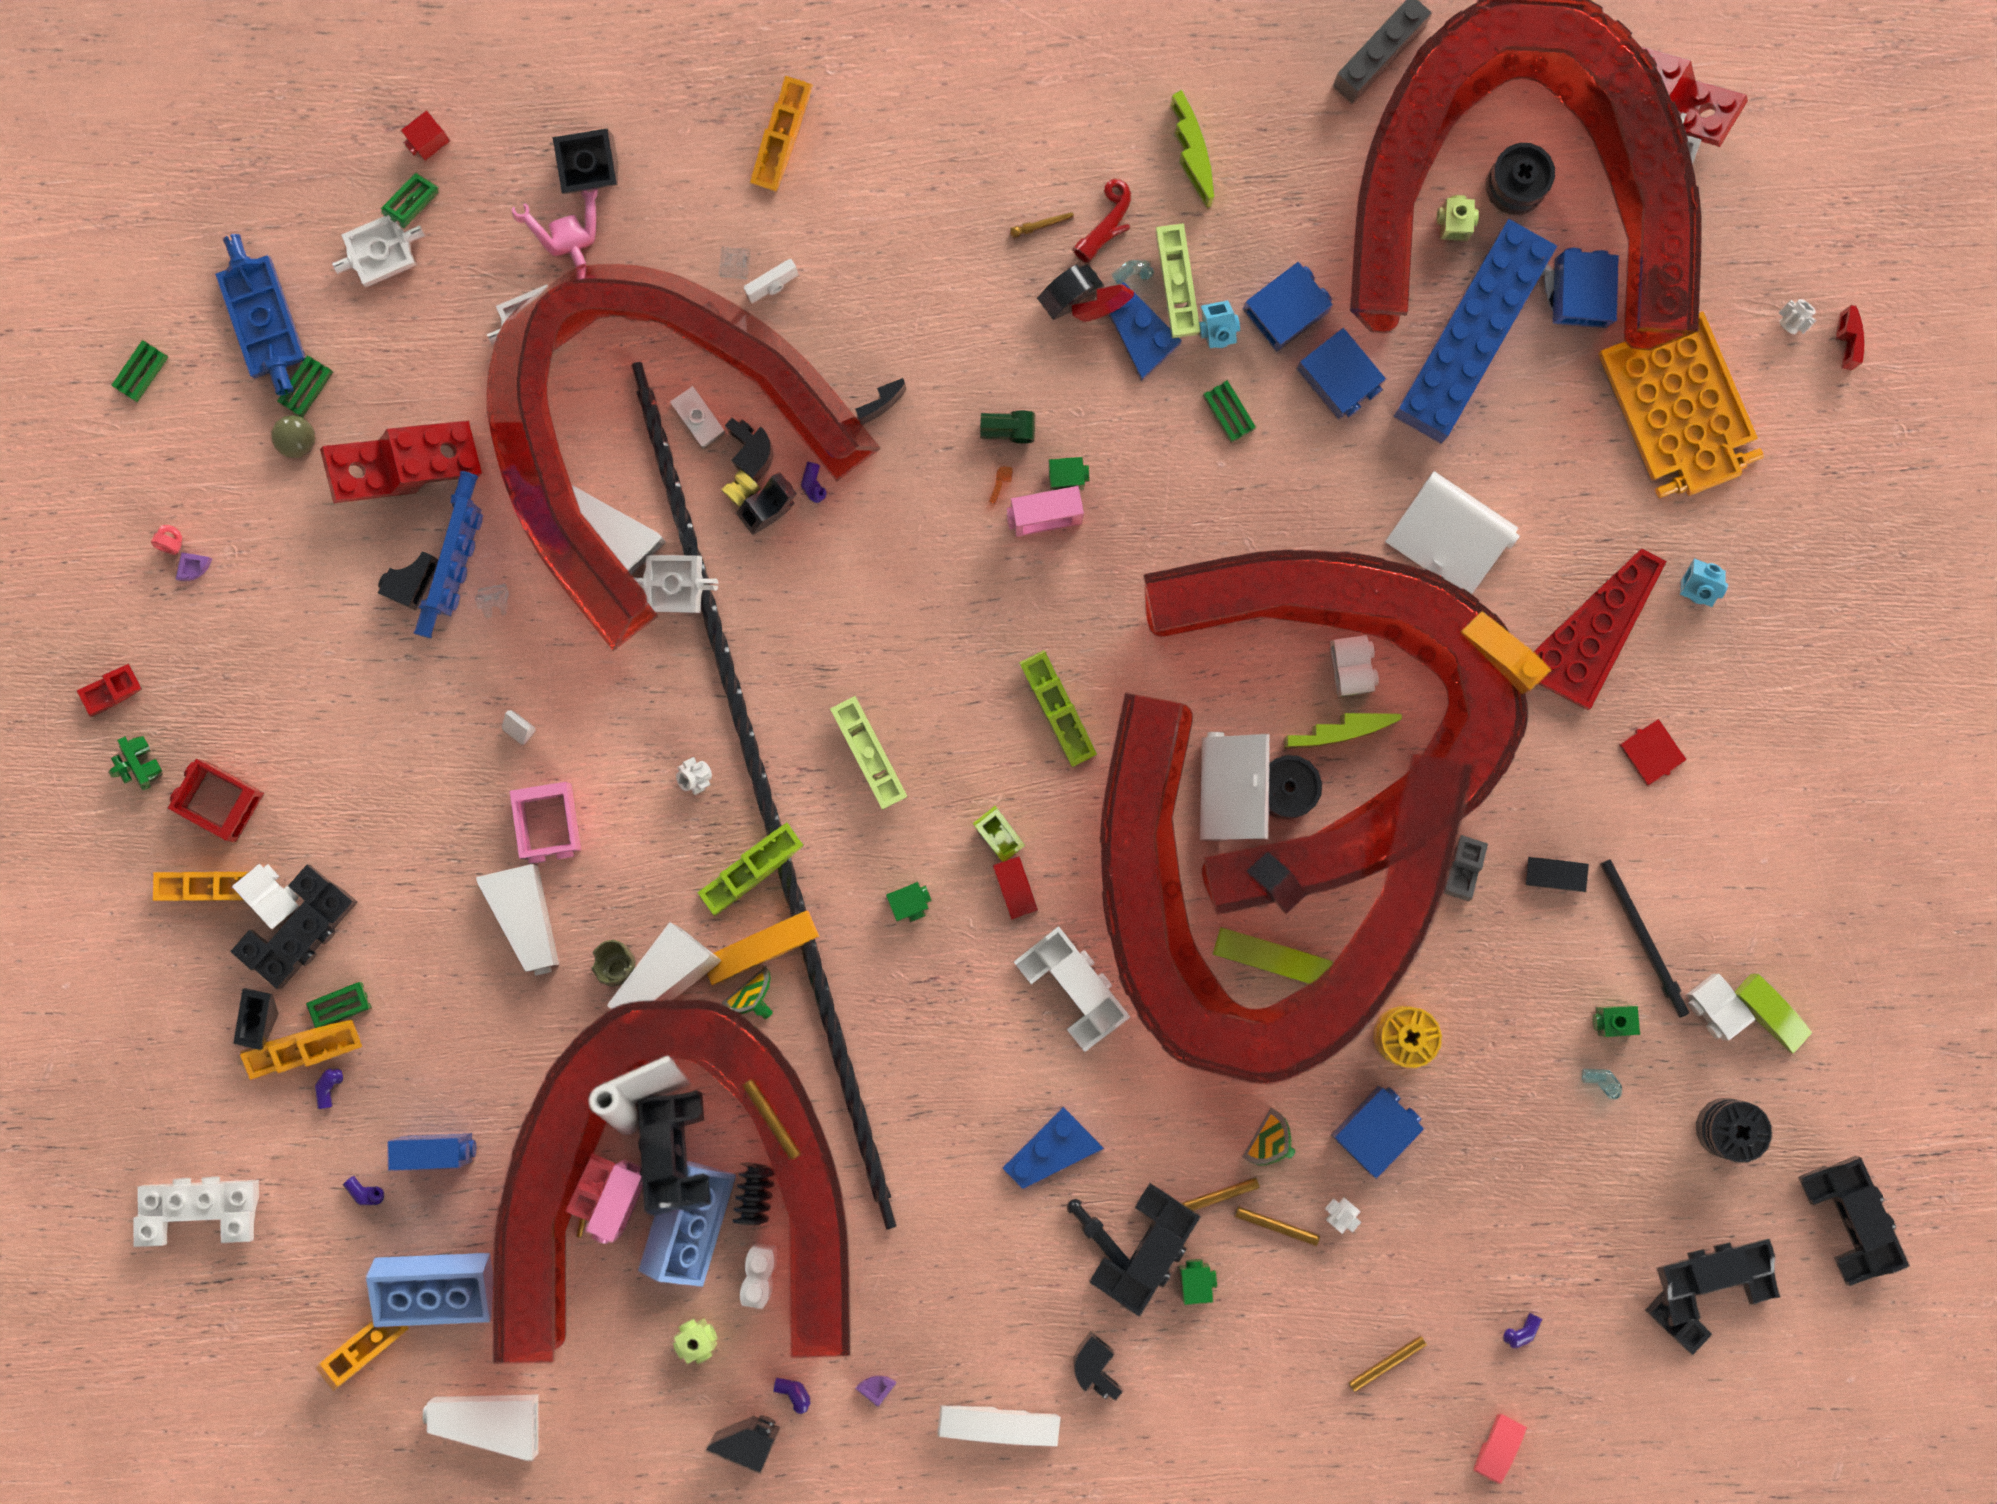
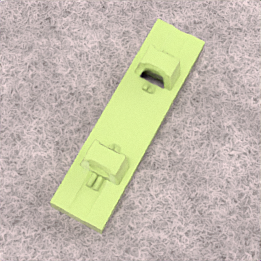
M1184 223L1156 227L1155 232L1172 338L1199 335L1201 331ZM1187 303L1182 308L1174 307V304Z
M856 696L830 708L882 810L907 798L908 796ZM886 770L883 774L873 777L874 775Z

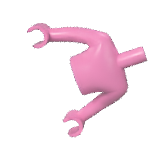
M593 189L592 192L581 191V195L585 199V229L581 227L575 215L563 217L549 224L551 239L543 227L529 214V206L525 203L523 204L524 214H518L515 208H512L513 218L518 223H525L552 256L570 253L576 269H581L587 264L580 249L592 245L595 241V198L597 197L598 189Z

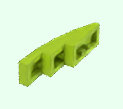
M1180 90L1172 95L1170 104L1180 121L1176 125L1175 135L1185 150L1181 152L1179 163L1206 208H1209L1214 200L1210 160L1196 116L1185 94Z
M1043 650L1019 662L1070 765L1074 767L1097 755L1079 715L1071 703L1046 652Z
M1344 713L1340 716V724L1314 725L1312 727V735H1287L1284 738V749L1314 748L1343 743L1372 734L1402 720V714Z
M786 822L743 853L738 861L722 871L718 878L697 893L711 913L717 916L768 877L804 845Z
M1220 927L1212 954L1321 988H1326L1333 961L1222 927Z

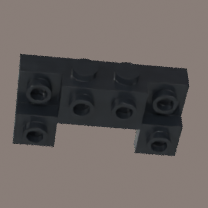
M306 864L288 885L304 902L273 938L267 942L254 930H249L230 951L250 970L257 971L276 989H282L302 965H308L315 958L317 953L314 951L321 943L326 944L336 933L334 931L335 927L357 903L345 890L331 882L310 864Z
M695 1090L678 1095L651 1096L638 1100L640 1132L638 1146L641 1152L642 1166L640 1168V1175H642L644 1212L655 1216L677 1209L688 1211L710 1205L709 1176L702 1173L688 1177L685 1126L704 1121L702 1093Z
M1853 1156L1832 1166H1822L1798 1177L1810 1204L1815 1205L1833 1198L1855 1248L1834 1257L1846 1285L1852 1286L1874 1277L1896 1273L1910 1267L1894 1231L1896 1224L1891 1215L1886 1213L1882 1204L1884 1197L1879 1188L1874 1186L1862 1157Z
M1150 1182L1135 1208L1153 1219V1222L1125 1268L1123 1269L1108 1258L1103 1257L1089 1280V1283L1139 1317L1159 1286L1163 1288L1171 1276V1272L1168 1271L1174 1261L1178 1263L1187 1249L1184 1247V1244L1201 1218L1198 1213Z
M1763 1239L1732 1247L1731 1242L1713 1246L1714 1252L1705 1253L1704 1249L1688 1252L1687 1259L1656 1267L1665 1295L1661 1297L1669 1326L1701 1319L1695 1295H1702L1743 1284L1749 1305L1780 1298L1775 1277V1253L1770 1239Z

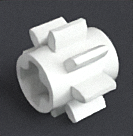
M1799 299L1796 303L1790 300L1779 312L1783 316L1779 321L1780 325L1791 334H1796L1799 330L1804 334L1816 322L1812 318L1815 314V309L1802 299Z
M692 757L677 767L679 772L676 774V780L682 790H692L693 794L696 795L711 785L709 782L712 777L711 769L704 761L696 763L695 758Z
M1344 1197L1339 1203L1333 1199L1325 1208L1330 1213L1325 1220L1342 1234L1347 1228L1353 1233L1361 1223L1356 1218L1361 1211Z

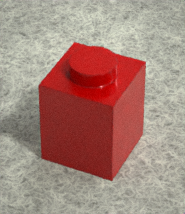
M427 110L401 130L406 137V140L403 142L413 156L418 153L424 161L450 142L444 130Z

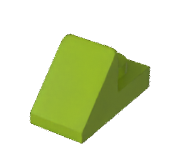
M996 806L973 823L976 830L1002 862L1008 860L1025 846Z

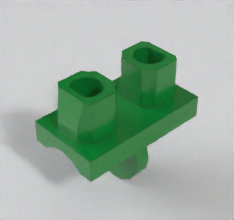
M125 736L118 739L119 748L126 761L123 762L119 755L112 757L111 760L115 766L108 771L109 775L112 778L120 776L125 784L132 781L128 773L132 770L142 791L150 788V782L163 775V772L156 759L140 765L137 757L151 752L144 736L127 740Z

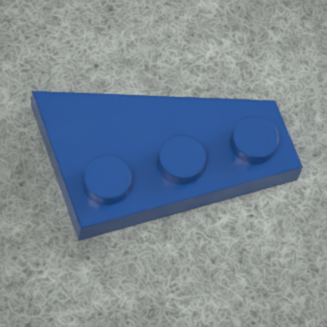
M1125 282L1122 283L1124 286L1130 288ZM1135 292L1132 299L1109 314L1117 333L1120 334L1130 359H1132L1141 381L1182 342L1180 338H1172L1171 329Z
M1063 1106L1002 1168L1024 1189L1104 1149V1147Z

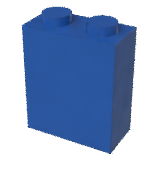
M1567 248L1555 258L1553 324L1607 328L1617 321L1619 255L1609 254L1606 250H1596L1590 253L1582 252L1580 248Z
M1299 261L1249 298L1243 307L1244 312L1276 352L1328 314L1333 306L1331 303L1332 298L1328 291L1324 288H1319L1314 281L1315 277L1311 270L1306 266L1303 267Z
M1344 327L1301 360L1297 367L1298 372L1338 420L1345 414L1348 418L1355 414L1361 408L1359 403L1364 399L1368 398L1371 401L1383 391L1381 386L1386 380L1384 375Z
M1377 1086L1331 1134L1376 1179L1424 1130L1419 1124L1422 1120L1421 1117L1410 1107L1405 1110L1398 1103L1401 1098L1390 1087L1385 1090L1380 1086Z
M472 1133L412 1135L389 1140L388 1171L462 1167L473 1162V1157H476V1141L472 1140Z

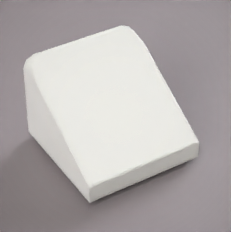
M508 710L505 713L502 724L503 731L521 745H524L536 731L535 727L512 710Z

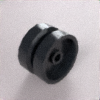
M1517 143L1507 147L1498 156L1486 178V192L1490 201L1499 210L1508 214L1522 215L1534 210L1550 191L1555 180V165L1551 156L1542 147L1532 143Z
M1285 755L1269 763V815L1277 819L1291 820L1307 814L1317 805L1322 794V780L1318 770L1310 761L1300 756ZM1290 782V787H1293L1294 791L1287 792L1284 788L1285 783Z

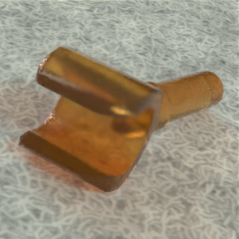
M1001 466L998 468L995 487L989 502L996 504L1002 488V482L1012 481V467Z

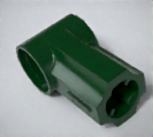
M1025 410L1012 411L1010 414L981 413L980 439H1009L1013 443H1033L1035 441L1036 414L1035 412Z

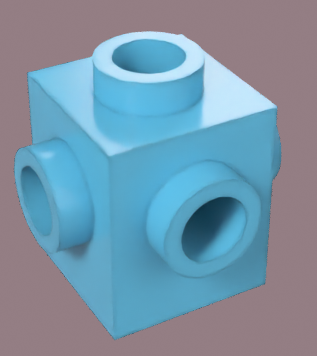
M1229 301L1202 305V322H1199L1201 339H1206L1209 348H1224L1229 344L1237 343L1236 332L1240 331V322L1238 315L1234 314Z
M1694 558L1681 579L1680 595L1690 598L1691 601L1697 604H1705L1712 607L1717 598L1722 599L1727 591L1726 570H1723L1716 564L1705 563Z

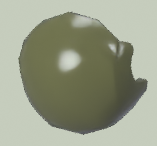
M284 416L275 423L271 430L274 447L279 453L289 458H301L308 454L315 444L314 428L307 420L299 416Z
M614 939L603 941L593 951L595 962L591 968L598 981L610 987L622 985L635 969L636 960L634 955L625 944Z

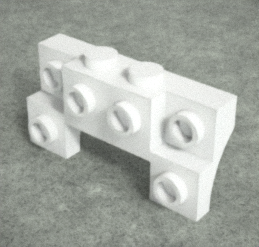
M1059 926L1014 961L1030 984H1033L1046 972L1050 971L1083 1012L1084 1016L1067 1030L1084 1052L1130 1018L1129 1014L1110 992L1109 988L1113 986L1103 973L1099 975L1095 973L1091 968L1095 964L1085 950L1080 953Z
M219 1176L203 1177L201 1178L202 1182L191 1183V1178L173 1179V1184L139 1186L138 1216L133 1217L134 1247L166 1245L168 1222L221 1219V1243L253 1241L254 1219L259 1199V1180L220 1181Z

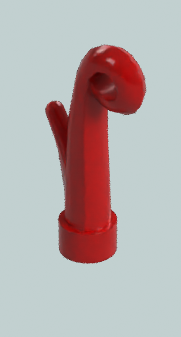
M1111 179L1104 187L1105 196L1110 201L1117 203L1116 206L1085 238H1081L1072 248L1073 253L1085 263H1090L1105 243L1130 229L1129 224L1117 227L1131 202L1130 188L1121 179ZM1112 188L1119 189L1121 195H1115L1112 192Z

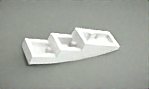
M940 1406L937 1435L939 1437L991 1443L1058 1446L1061 1417L1057 1414H1036L1023 1410H998L995 1407Z

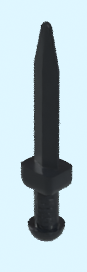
M1079 1199L1070 1200L1067 1204V1211L1069 1214L1073 1213L1082 1223L1084 1234L1088 1239L1092 1237L1110 1260L1124 1269L1129 1258L1102 1228L1104 1226L1097 1217L1091 1218L1081 1206L1082 1202Z

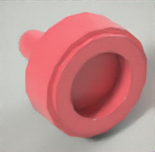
M162 525L151 540L153 547L171 555L178 554L182 546L180 531L171 525ZM165 532L172 533L175 539L170 536L164 535Z

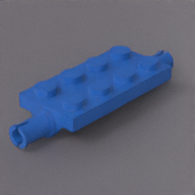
M231 234L232 240L225 236L223 242L230 257L229 266L226 270L215 275L249 374L254 379L270 374L276 395H285L286 389L288 393H291L294 389L286 368L303 362L306 356L272 258L266 255L258 259H251L246 255L241 235Z
M460 471L455 494L451 495L450 503L453 506L450 523L428 598L422 600L418 607L421 611L413 634L431 639L437 615L443 614L451 617L452 611H455L459 605L460 595L458 590L460 583L463 584L466 580L468 569L465 566L468 556L471 557L475 549L474 535L476 530L480 529L483 521L482 510L471 500L478 476L475 474Z

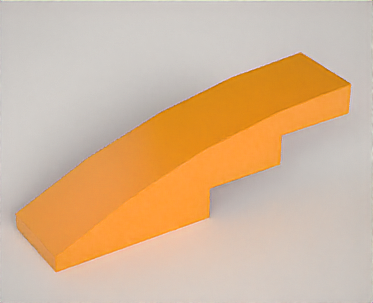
M785 75L778 102H775L768 129L765 128L750 183L773 191L778 190L805 114L813 84Z
M153 872V901H245L232 886L249 872Z
M809 911L797 914L714 952L713 954L721 959V961L707 973L711 985L718 984L818 938L819 935Z
M348 1020L266 1042L262 1050L253 1048L240 1051V1057L249 1079L252 1080L274 1071L281 1073L304 1064L308 1067L361 1048L362 1043L353 1020Z

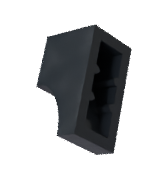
M422 551L420 556L411 565L397 570L389 568L388 572L384 573L379 580L378 588L380 589L378 594L416 611L437 567L438 559Z

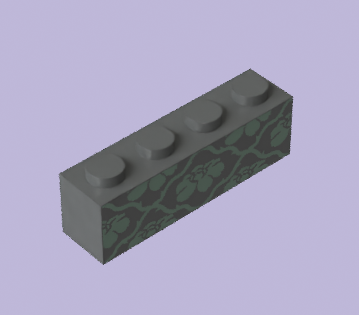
M1406 0L1337 73L1333 87L1353 104L1426 27L1432 12L1419 0Z

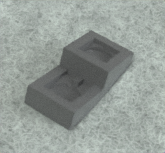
M1463 835L1459 836L1442 893L1465 901H1470L1473 898L1478 873L1482 870L1488 843Z

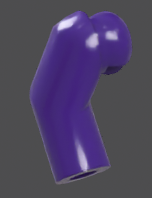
M807 462L801 481V488L809 500L818 503L827 496L826 489L817 481L820 465Z
M329 1068L325 1070L316 1082L315 1091L318 1109L332 1107L331 1089L334 1084H340L343 1081V1073L340 1069L332 1070Z
M352 1176L342 1184L358 1205L375 1206L384 1199V1191L381 1187H363L355 1176Z
M1529 1313L1523 1328L1517 1331L1508 1328L1504 1332L1503 1341L1510 1344L1511 1348L1516 1349L1531 1343L1543 1319Z
M776 1377L773 1392L788 1395L793 1404V1410L798 1414L806 1413L811 1401L804 1385L798 1381Z

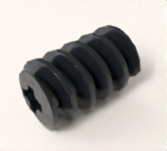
M740 1163L747 1167L748 1170L740 1172L738 1175L746 1179V1182L737 1184V1188L743 1190L744 1194L735 1196V1199L743 1202V1205L734 1207V1211L740 1213L741 1217L732 1219V1222L753 1226L767 1223L769 1216L763 1212L769 1211L771 1205L765 1202V1200L771 1199L773 1194L766 1189L774 1186V1181L767 1177L774 1176L776 1171L764 1164Z

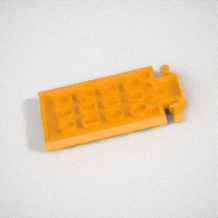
M1704 311L1606 348L1598 353L1651 481L1678 471L1679 476L1673 478L1672 482L1655 489L1659 499L1675 492L1677 494L1687 492V495L1691 496L1741 476L1742 469L1747 468V464L1764 458L1761 448L1745 454L1741 452L1735 454L1733 451L1735 448L1757 440L1758 437Z

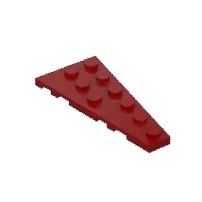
M1643 548L1638 550L1533 651L1551 669L1537 684L1586 710H1590L1667 561Z

